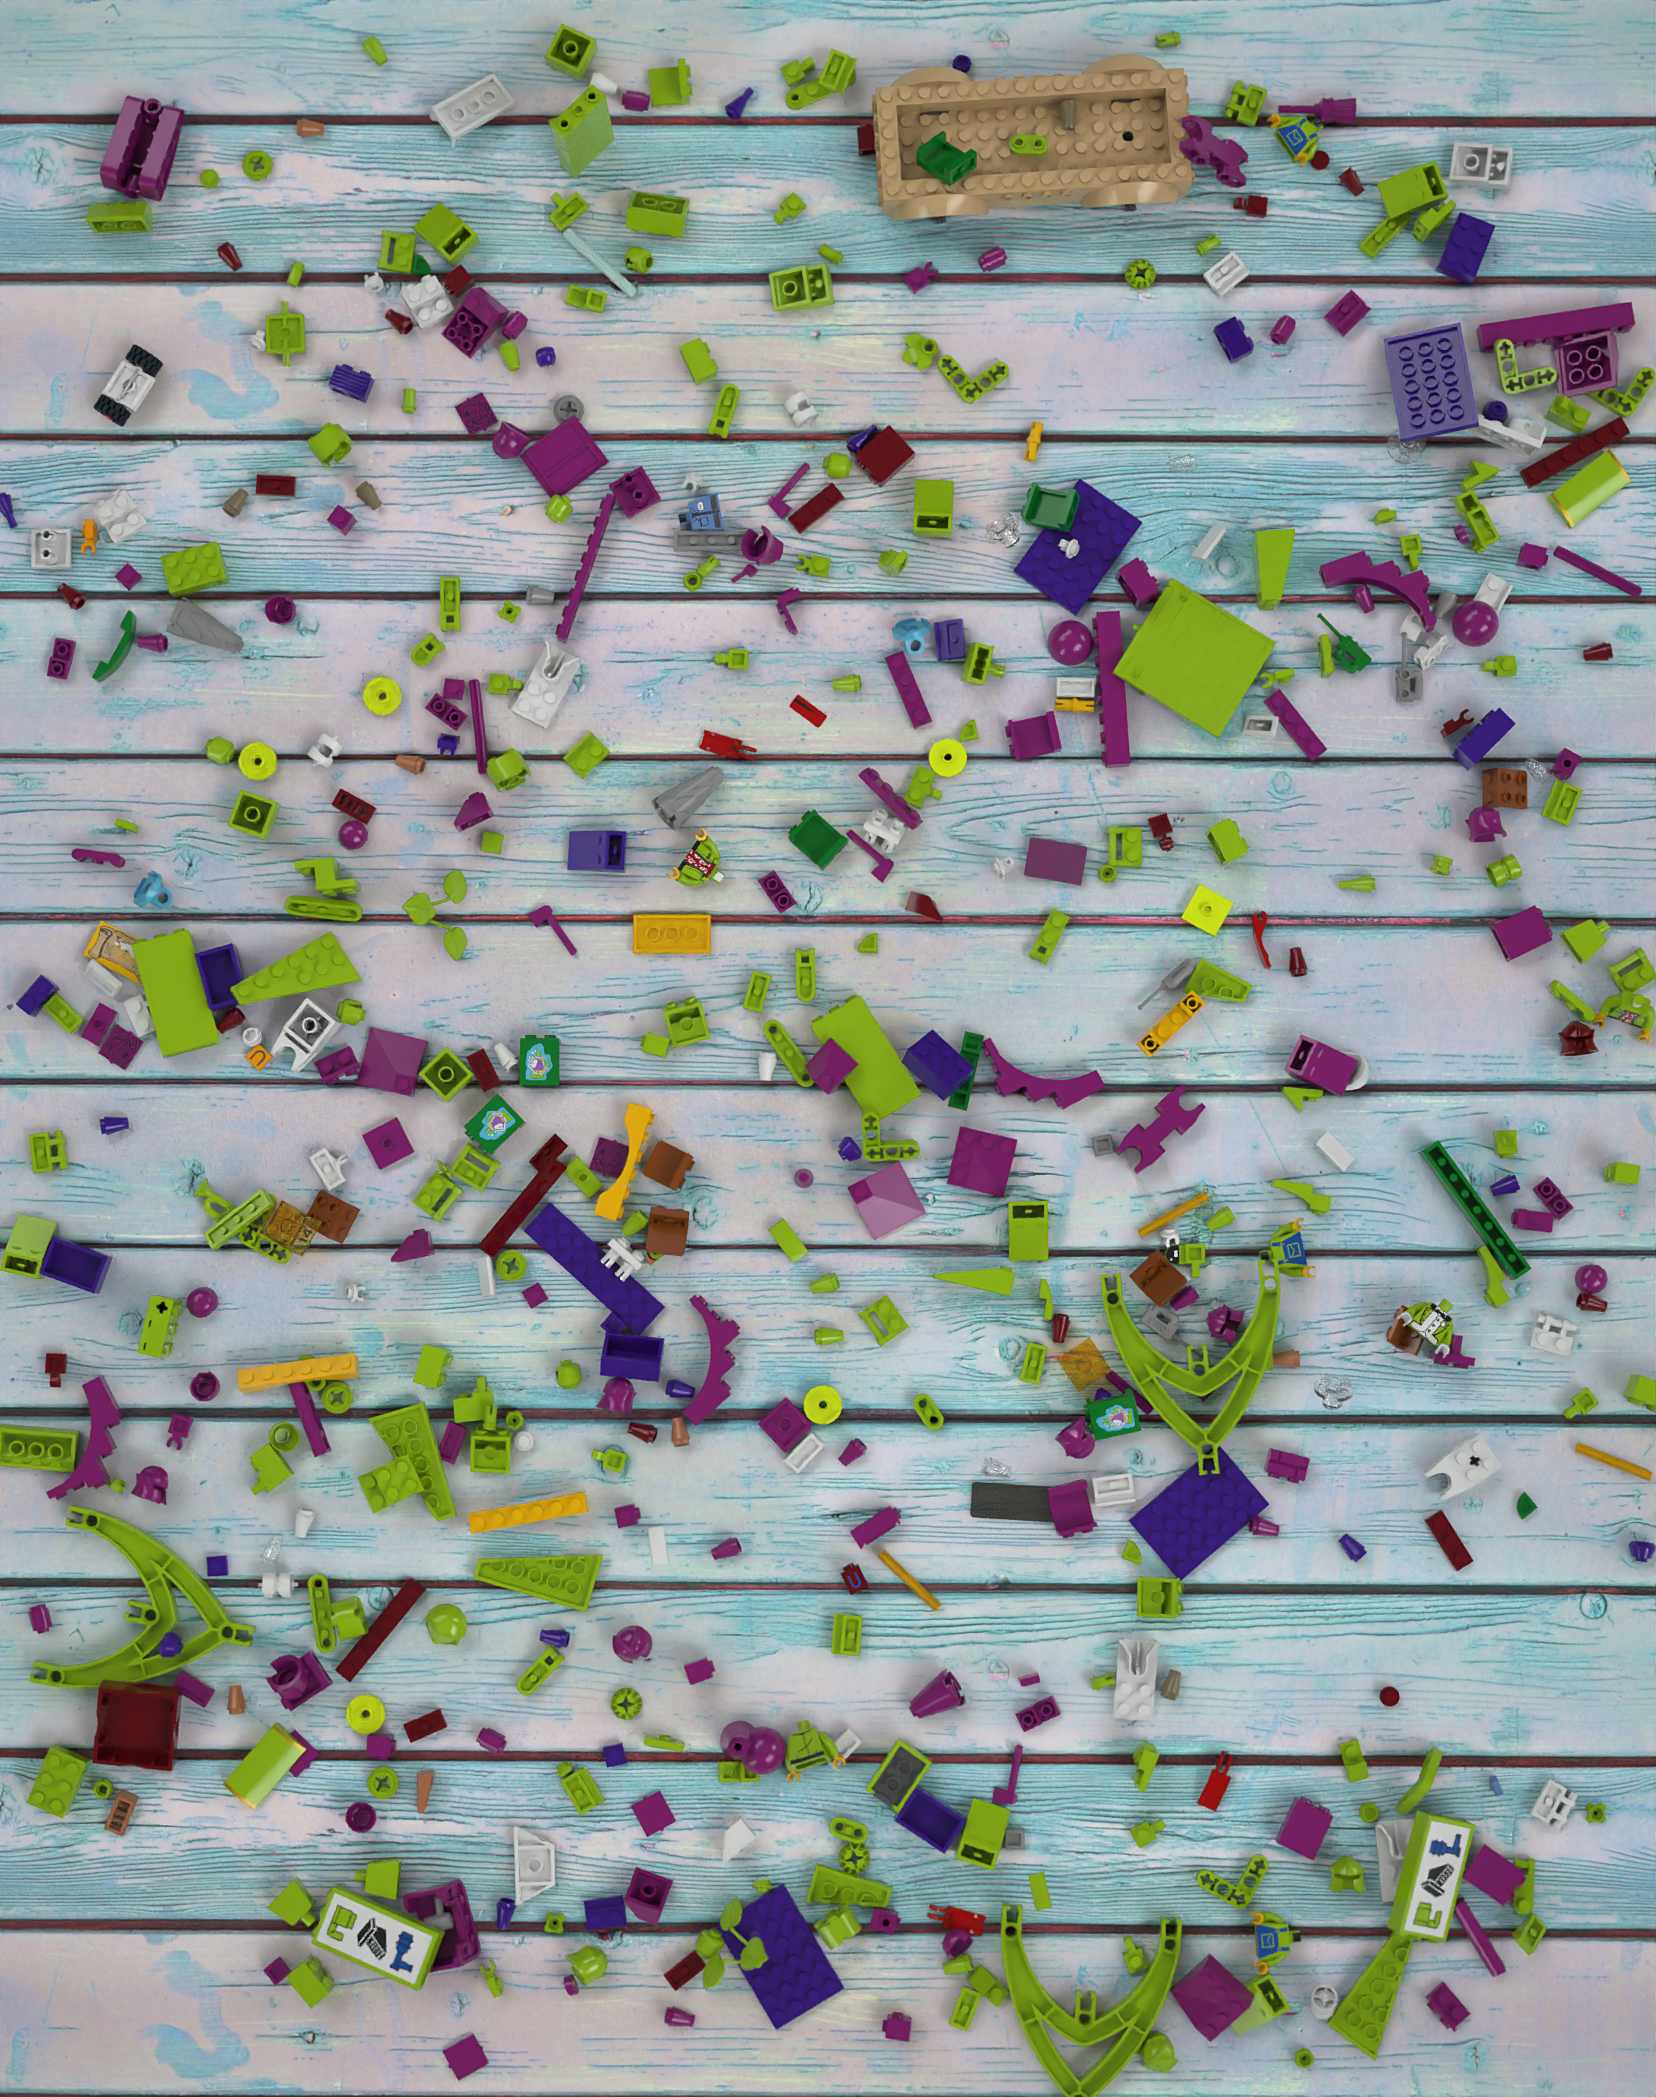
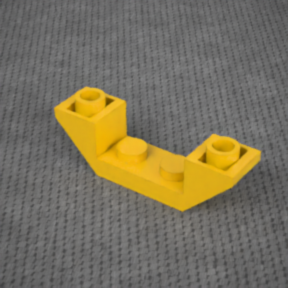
M1192 990L1136 1045L1150 1058L1206 1003Z

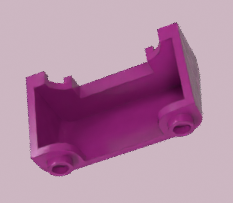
M459 1879L410 1892L402 1896L404 1908L409 1913L416 1912L418 1920L424 1922L426 1917L436 1914L434 1897L442 1900L444 1913L450 1912L453 1915L454 1925L452 1928L445 1930L429 1973L462 1967L478 1958L481 1953V1946L465 1886Z

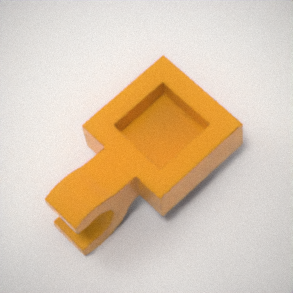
M85 519L82 534L86 542L81 546V553L86 555V549L91 547L92 554L96 555L97 523L93 519Z

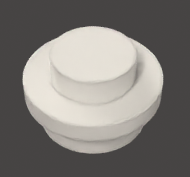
M254 1027L248 1028L243 1034L244 1043L250 1047L259 1045L262 1041V1032Z
M523 1431L516 1435L514 1444L520 1451H527L533 1447L534 1438L529 1432Z

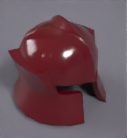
M1579 1021L1570 1022L1562 1032L1558 1033L1562 1042L1560 1056H1577L1598 1052L1599 1050L1594 1043L1595 1029H1590L1589 1026Z

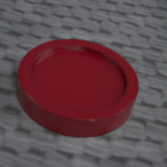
M1319 150L1316 151L1313 159L1310 160V164L1316 170H1324L1328 166L1330 159L1326 152Z

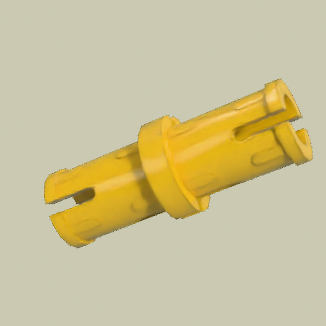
M1034 421L1032 422L1031 431L1026 440L1027 449L1024 460L1032 462V460L1036 462L1038 448L1042 442L1040 439L1044 424L1036 421V424Z
M1055 698V704H1063L1055 705V711H1072V713H1076V711L1094 712V707H1086L1093 706L1094 700Z

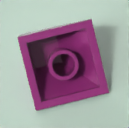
M475 792L468 796L469 799L465 800L454 821V826L459 832L494 817V813L483 792Z
M829 1038L805 1067L812 1080L828 1095L834 1093L859 1064L832 1038Z
M425 1229L414 1230L413 1235H409L391 1257V1262L398 1263L435 1255L431 1233L429 1231L425 1232Z
M636 1867L624 1902L638 1919L657 1926L673 1881Z

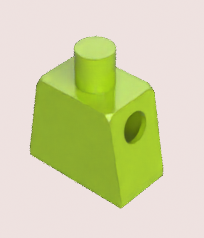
M1590 919L1559 935L1581 965L1588 961L1607 942L1603 934L1610 929V926L1605 920L1595 925L1593 920Z
M402 1858L369 1861L367 1870L356 1869L354 1880L355 1882H366V1893L396 1900L399 1896Z
M298 1877L267 1907L292 1926L301 1919L309 1927L317 1919L309 1911L315 1904V1901Z

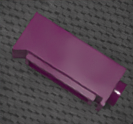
M888 1506L851 1530L850 1533L860 1549H862L864 1543L868 1545L896 1527L895 1523L901 1524L899 1519L902 1517L896 1508L892 1509Z

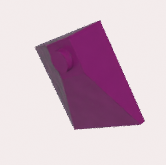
M1611 331L1554 344L1559 395L1571 398L1617 387L1618 348L1616 336Z
M371 1027L357 1084L414 1098L419 1078L418 1073L421 1070L428 1041Z
M899 1161L847 1187L874 1240L926 1214Z

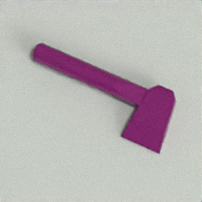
M804 463L776 496H771L768 499V505L781 519L791 509L782 500L809 470L810 466L807 463Z
M849 830L846 835L879 863L871 874L883 883L893 868L894 862L890 858L885 859L853 830Z
M544 905L528 915L536 928L547 920L571 955L577 953L576 948L553 917V910L549 905Z
M1022 1745L1015 1746L1008 1789L1005 1790L995 1786L993 1803H1016L1017 1795L1015 1794L1023 1751Z

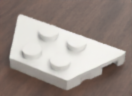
M514 1826L516 1905H520L556 1884L555 1843L518 1826Z

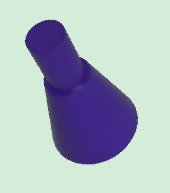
M747 88L742 96H739L725 106L728 117L737 120L741 118L747 100L754 93L751 88Z
M871 425L865 432L863 431L847 439V449L852 454H857L864 448L870 439L869 437L878 430L877 427Z
M5 492L0 493V512L6 517L10 528H15L18 525L13 516L11 495H6Z

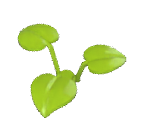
M460 870L450 872L444 879V892L448 895L447 898L431 902L430 897L426 893H418L408 899L402 906L416 925L422 926L426 923H433L449 931L444 935V946L454 961L460 960L466 948L467 938L465 932L460 927H455L452 930L450 926L432 920L436 913L433 906L450 900L454 904H459L465 898L467 885L465 877Z
M737 1897L723 1910L720 1917V1926L724 1931L730 1929L746 1947L741 1952V1960L721 1959L720 1955H715L707 1962L703 1972V1987L706 1991L715 1987L722 1980L725 1972V1963L740 1964L742 1969L750 1970L755 1967L760 1968L768 1960L760 1938L754 1937L747 1942L734 1929V1926L739 1924L742 1916L741 1902Z

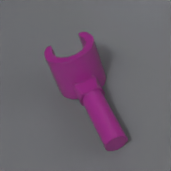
M748 564L740 574L731 580L735 583L746 574L752 578L758 570L752 564Z

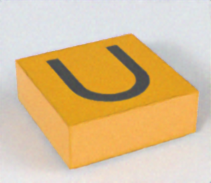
M259 1044L245 1058L256 1069L261 1071L273 1056Z

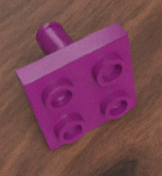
M642 466L630 473H625L622 478L609 485L628 519L661 501V497Z
M1452 1334V1341L1449 1346L1450 1352L1445 1358H1442L1444 1356L1442 1352L1435 1354V1351H1429L1428 1359L1434 1360L1433 1364L1449 1366L1450 1362L1453 1363V1367L1468 1369V1366L1475 1365V1358L1465 1357L1460 1354L1463 1336Z

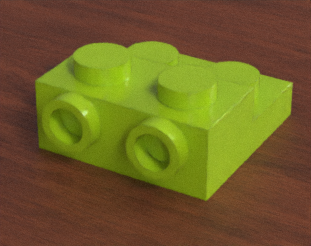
M1451 199L1447 204L1443 202L1437 210L1433 207L1428 212L1424 210L1414 223V230L1411 232L1413 238L1424 243L1450 218L1457 204Z
M695 996L687 997L683 1003L677 1004L676 1001L667 1003L666 1007L662 1008L673 1048L711 1038L700 998L696 999Z
M484 1426L473 1429L471 1434L470 1472L510 1474L512 1431H508L504 1427H499L496 1431L483 1429Z
M1139 1576L1137 1585V1617L1180 1618V1614L1183 1613L1184 1609L1183 1602H1180V1594H1183L1184 1584L1180 1582V1578Z
M1145 1741L1140 1745V1748L1136 1747L1132 1757L1135 1765L1139 1768L1136 1769L1133 1775L1134 1785L1137 1790L1142 1792L1146 1791L1159 1757L1154 1745Z

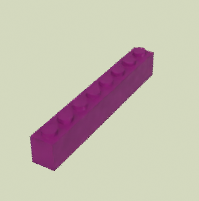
M1632 302L1480 324L1476 332L1480 352L1491 354L1494 353L1495 342L1500 338L1510 340L1514 349L1519 346L1530 348L1539 343L1550 345L1554 341L1562 340L1564 342L1573 340V338H1581L1606 331L1618 332L1619 334L1627 333L1635 325ZM1502 343L1499 349H1505L1508 345Z
M1120 611L1096 612L1095 618H1092V628L1096 630L1097 636L1093 638L1094 649L1098 650V656H1095V668H1099V675H1096V685L1100 687L1101 693L1097 695L1098 706L1102 707V713H1099V725H1103V732H1100V742L1104 744L1105 750L1101 752L1102 763L1106 764V768L1129 767L1130 749L1125 681L1113 674L1114 669L1123 657Z

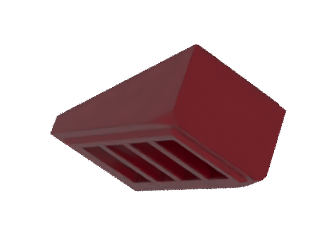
M341 788L332 802L334 808L366 825L376 810L374 806ZM346 796L347 798L342 806H340L339 804L341 803L343 797ZM351 799H352V800H354V802H353L351 808L348 810V809H346V808L348 807V805H349V803H350V801H351ZM358 803H359V804H361V806H360L358 812L355 814V813H353V812L355 811V809H356V807H357V805H358ZM365 807H367L368 810L364 818L360 817Z

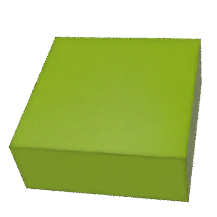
M484 831L481 851L501 855L504 835Z

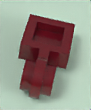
M1167 813L1149 818L1147 821L1153 838L1161 836L1162 839L1159 840L1161 850L1171 851V848H1174L1171 837L1167 838L1166 834L1172 833L1173 830Z

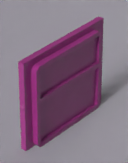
M575 415L519 455L550 498L556 494L560 496L565 495L609 462Z

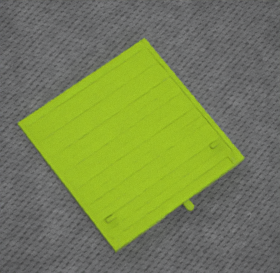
M1171 578L1141 627L1137 624L1132 626V629L1138 633L1114 669L1113 674L1218 739L1276 642Z

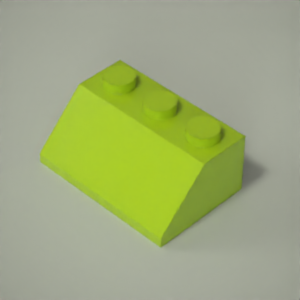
M634 190L627 207L626 228L635 232L646 231L653 235L663 234L672 238H682L686 227L690 200Z
M135 201L133 204H127L126 202H115V204L98 202L96 205H90L86 216V222L94 233L152 232L151 208L144 201Z

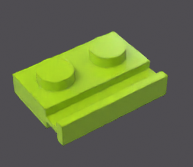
M831 49L817 86L834 93L837 92L843 96L857 64V58L849 57L847 54Z
M1322 634L1317 639L1321 678H1327L1334 671V661L1331 658L1332 644L1329 641V634Z
M590 732L563 759L583 779L610 754V751Z
M1556 779L1541 816L1568 826L1583 790Z
M834 1613L831 1654L859 1656L863 1616Z
M586 1765L560 1781L580 1816L605 1801Z

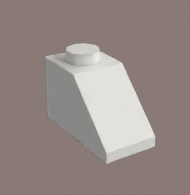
M742 1816L738 1819L734 1817L726 1824L728 1827L725 1830L724 1863L756 1838V1833Z

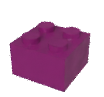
M1138 557L1118 569L1115 577L1136 610L1154 599L1159 591L1157 579L1154 576H1150L1147 572L1149 570L1148 566L1143 560L1140 561Z

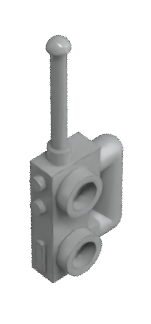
M1402 632L1401 667L1395 670V673H1397V677H1395V681H1397L1396 703H1412L1413 700L1422 698L1423 673L1421 671H1414V667H1406L1407 633ZM1415 678V692L1410 691V679Z
M1186 958L1161 981L1162 984L1141 1005H1138V1009L1142 1010L1147 1003L1165 988L1175 989L1184 978L1194 972L1196 965L1193 961Z
M1156 1304L1152 1309H1147L1140 1320L1142 1324L1158 1333V1336H1163L1165 1341L1173 1339L1186 1348L1190 1346L1175 1334L1178 1329L1176 1325L1180 1320L1178 1315L1166 1307H1159ZM1158 1313H1161L1170 1321L1167 1324H1165L1164 1322L1156 1318V1316L1158 1315ZM1191 1349L1200 1358L1203 1357V1353L1196 1349Z

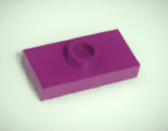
M99 1003L81 1037L99 1046L118 1012Z
M452 1420L449 1421L439 1447L441 1460L452 1465L456 1463L468 1431L467 1427Z
M184 1670L180 1671L172 1685L173 1687H183L182 1695L203 1708L207 1706L216 1691Z

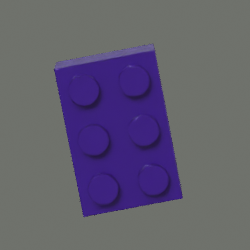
M1460 212L1454 222L1436 272L1471 285L1477 275L1496 225Z
M1500 707L1496 711L1492 709L1480 720L1483 724L1480 725L1478 723L1467 733L1469 738H1462L1453 747L1456 751L1452 756L1467 771L1516 724Z
M231 943L196 953L195 958L209 1009L216 1012L239 1005L230 991L231 987L245 980L237 946Z
M933 1029L907 1049L901 1062L943 1101L963 1086L975 1069Z
M53 1237L39 1274L85 1291L99 1294L113 1257L63 1238Z
M606 1332L601 1355L600 1375L659 1382L665 1338Z
M917 1785L899 1813H896L894 1821L945 1854L966 1822V1817Z

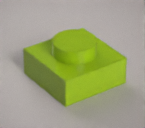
M1389 508L1379 510L1378 514L1373 518L1375 526L1393 522L1397 517L1396 511H1389Z

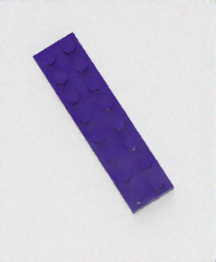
M551 1202L524 1230L528 1236L610 1311L617 1312L628 1323L627 1326L640 1336L665 1308L631 1275L625 1281L620 1279L624 1272L617 1277L615 1272L621 1267L617 1262H614L610 1269L607 1268L600 1261L607 1253Z

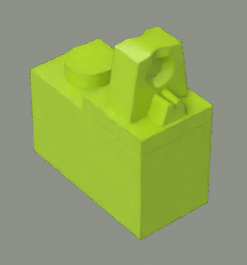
M1558 394L1552 401L1544 418L1579 435L1592 412L1576 405L1575 402L1571 401L1572 399Z
M477 1377L478 1388H473L474 1393H472V1397L469 1394H459L458 1399H453L455 1423L484 1420L485 1405H491L490 1413H492V1405H495L494 1391H492L491 1386L487 1387L486 1377Z
M270 1443L249 1457L252 1460L250 1464L256 1472L260 1471L258 1478H256L259 1483L251 1488L254 1495L259 1494L263 1490L266 1493L274 1490L295 1474L279 1451L275 1450Z

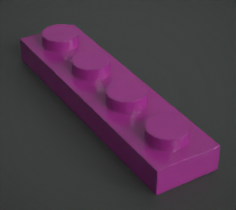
M903 650L885 657L913 728L916 729L931 723L932 719Z
M1280 689L1264 700L1265 705L1274 716L1279 717L1278 721L1311 762L1327 751L1324 744Z
M868 767L858 775L911 830L921 825L923 821L920 819L919 813L911 810L906 805V800L901 796H897L893 792L892 786L884 782L876 770Z

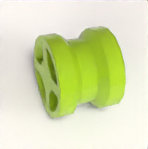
M1435 855L1433 858L1434 865L1430 871L1439 875L1449 876V867L1452 865L1453 860L1448 857Z

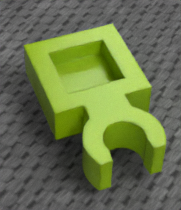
M798 555V560H803L804 565H796V570L804 571L809 569L808 575L827 579L831 558L812 555L811 560H808L804 555Z

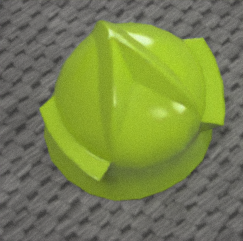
M1340 1856L1333 1863L1332 1867H1329L1331 1881L1327 1890L1342 1892V1889H1353L1356 1893L1367 1891L1363 1882L1365 1867H1361L1360 1863L1354 1860L1352 1856Z
M586 1945L578 1952L565 1955L566 1960L568 1959L573 1965L571 1970L585 1988L588 1987L592 1980L605 1977L603 1972L607 1968L608 1960L603 1950Z
M1149 2032L1136 2054L1143 2056V2063H1145L1143 2067L1152 2071L1167 2073L1178 2062L1174 2058V2048L1171 2041L1160 2032Z

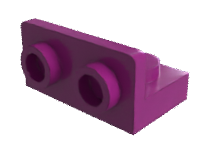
M351 1046L314 1062L322 1078V1083H328L329 1085L340 1081L339 1077L345 1074L348 1077L357 1073L356 1069L360 1068Z
M1444 1982L1440 1983L1425 1996L1429 2001L1426 2005L1434 2014L1438 2012L1441 2015L1440 2022L1447 2030L1451 2027L1455 2032L1457 2030L1456 2026L1470 2015L1468 2010Z

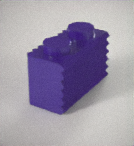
M1235 316L1215 326L1213 331L1230 364L1252 354L1254 347L1252 339L1246 337L1244 333L1245 327L1242 321H1237Z
M336 364L328 386L332 391L366 403L374 380L371 374L365 371L358 373L353 371V368L349 365L342 364V366Z
M40 975L18 1000L16 1005L26 1014L37 1017L39 1011H42V1006L60 989L48 977Z

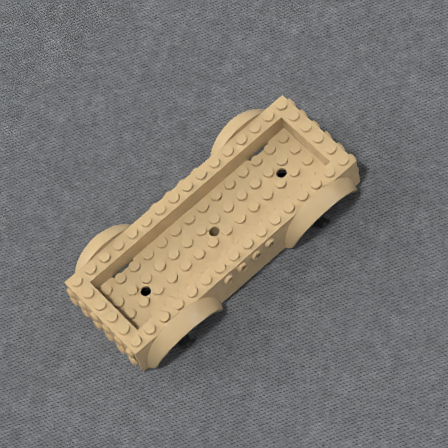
M1122 54L1101 59L1088 66L1080 75L1063 76V74H1054L1050 77L1035 75L1033 78L1017 76L1014 79L999 77L988 81H973L966 73L946 67H926L911 71L899 77L890 87L876 88V95H872L877 188H880L878 189L879 207H882L883 216L890 215L894 221L934 217V223L939 224V216H941V224L947 222L946 216L988 215L990 209L1080 203L1084 209L1125 205L1124 210L1129 212L1131 204L1132 212L1137 210L1136 204L1178 203L1180 197L1188 195L1189 188L1193 186V180H1195L1194 168H1191V161L1179 149L1180 141L1189 138L1187 131L1182 127V118L1190 115V112H1187V105H1189V93H1186L1188 77L1184 75V68L1164 69L1156 60L1135 54ZM1073 100L1078 106L1074 130H1063L1058 108L1061 101ZM942 131L946 133V141L964 153L970 149L977 152V167L951 186L917 165L916 150ZM1018 134L1043 136L1048 142V151L1041 157L1017 156L1010 150V140ZM1130 134L1133 139L1127 142L1123 139L1122 135ZM1019 141L1016 145L1020 146L1022 142ZM1041 143L1035 144L1037 147L1042 145Z

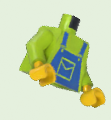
M1273 114L1267 119V121L1273 123L1270 128L1272 130L1276 128L1274 136L1294 164L1300 161L1299 167L1302 168L1306 162L1313 159L1318 148L1319 135L1317 132L1323 128L1320 119L1317 118L1309 123L1305 116L1279 117L1277 114Z
M1301 1217L1294 1222L1280 1226L1271 1235V1240L1268 1241L1269 1249L1259 1251L1260 1260H1265L1266 1262L1270 1261V1259L1278 1258L1279 1272L1289 1277L1306 1276L1314 1278L1316 1275H1310L1309 1270L1316 1267L1307 1266L1300 1230L1307 1227V1225L1304 1227L1299 1225V1221L1304 1219Z
M1251 1911L1250 1914L1255 1915L1253 1921L1250 1920V1923L1254 1924L1256 1953L1258 1960L1261 1961L1254 1962L1253 1965L1259 1966V1971L1255 1972L1256 1974L1264 1975L1268 1969L1276 1966L1286 1958V1955L1290 1953V1943L1301 1942L1300 1930L1289 1931L1287 1922L1271 1911L1259 1913Z

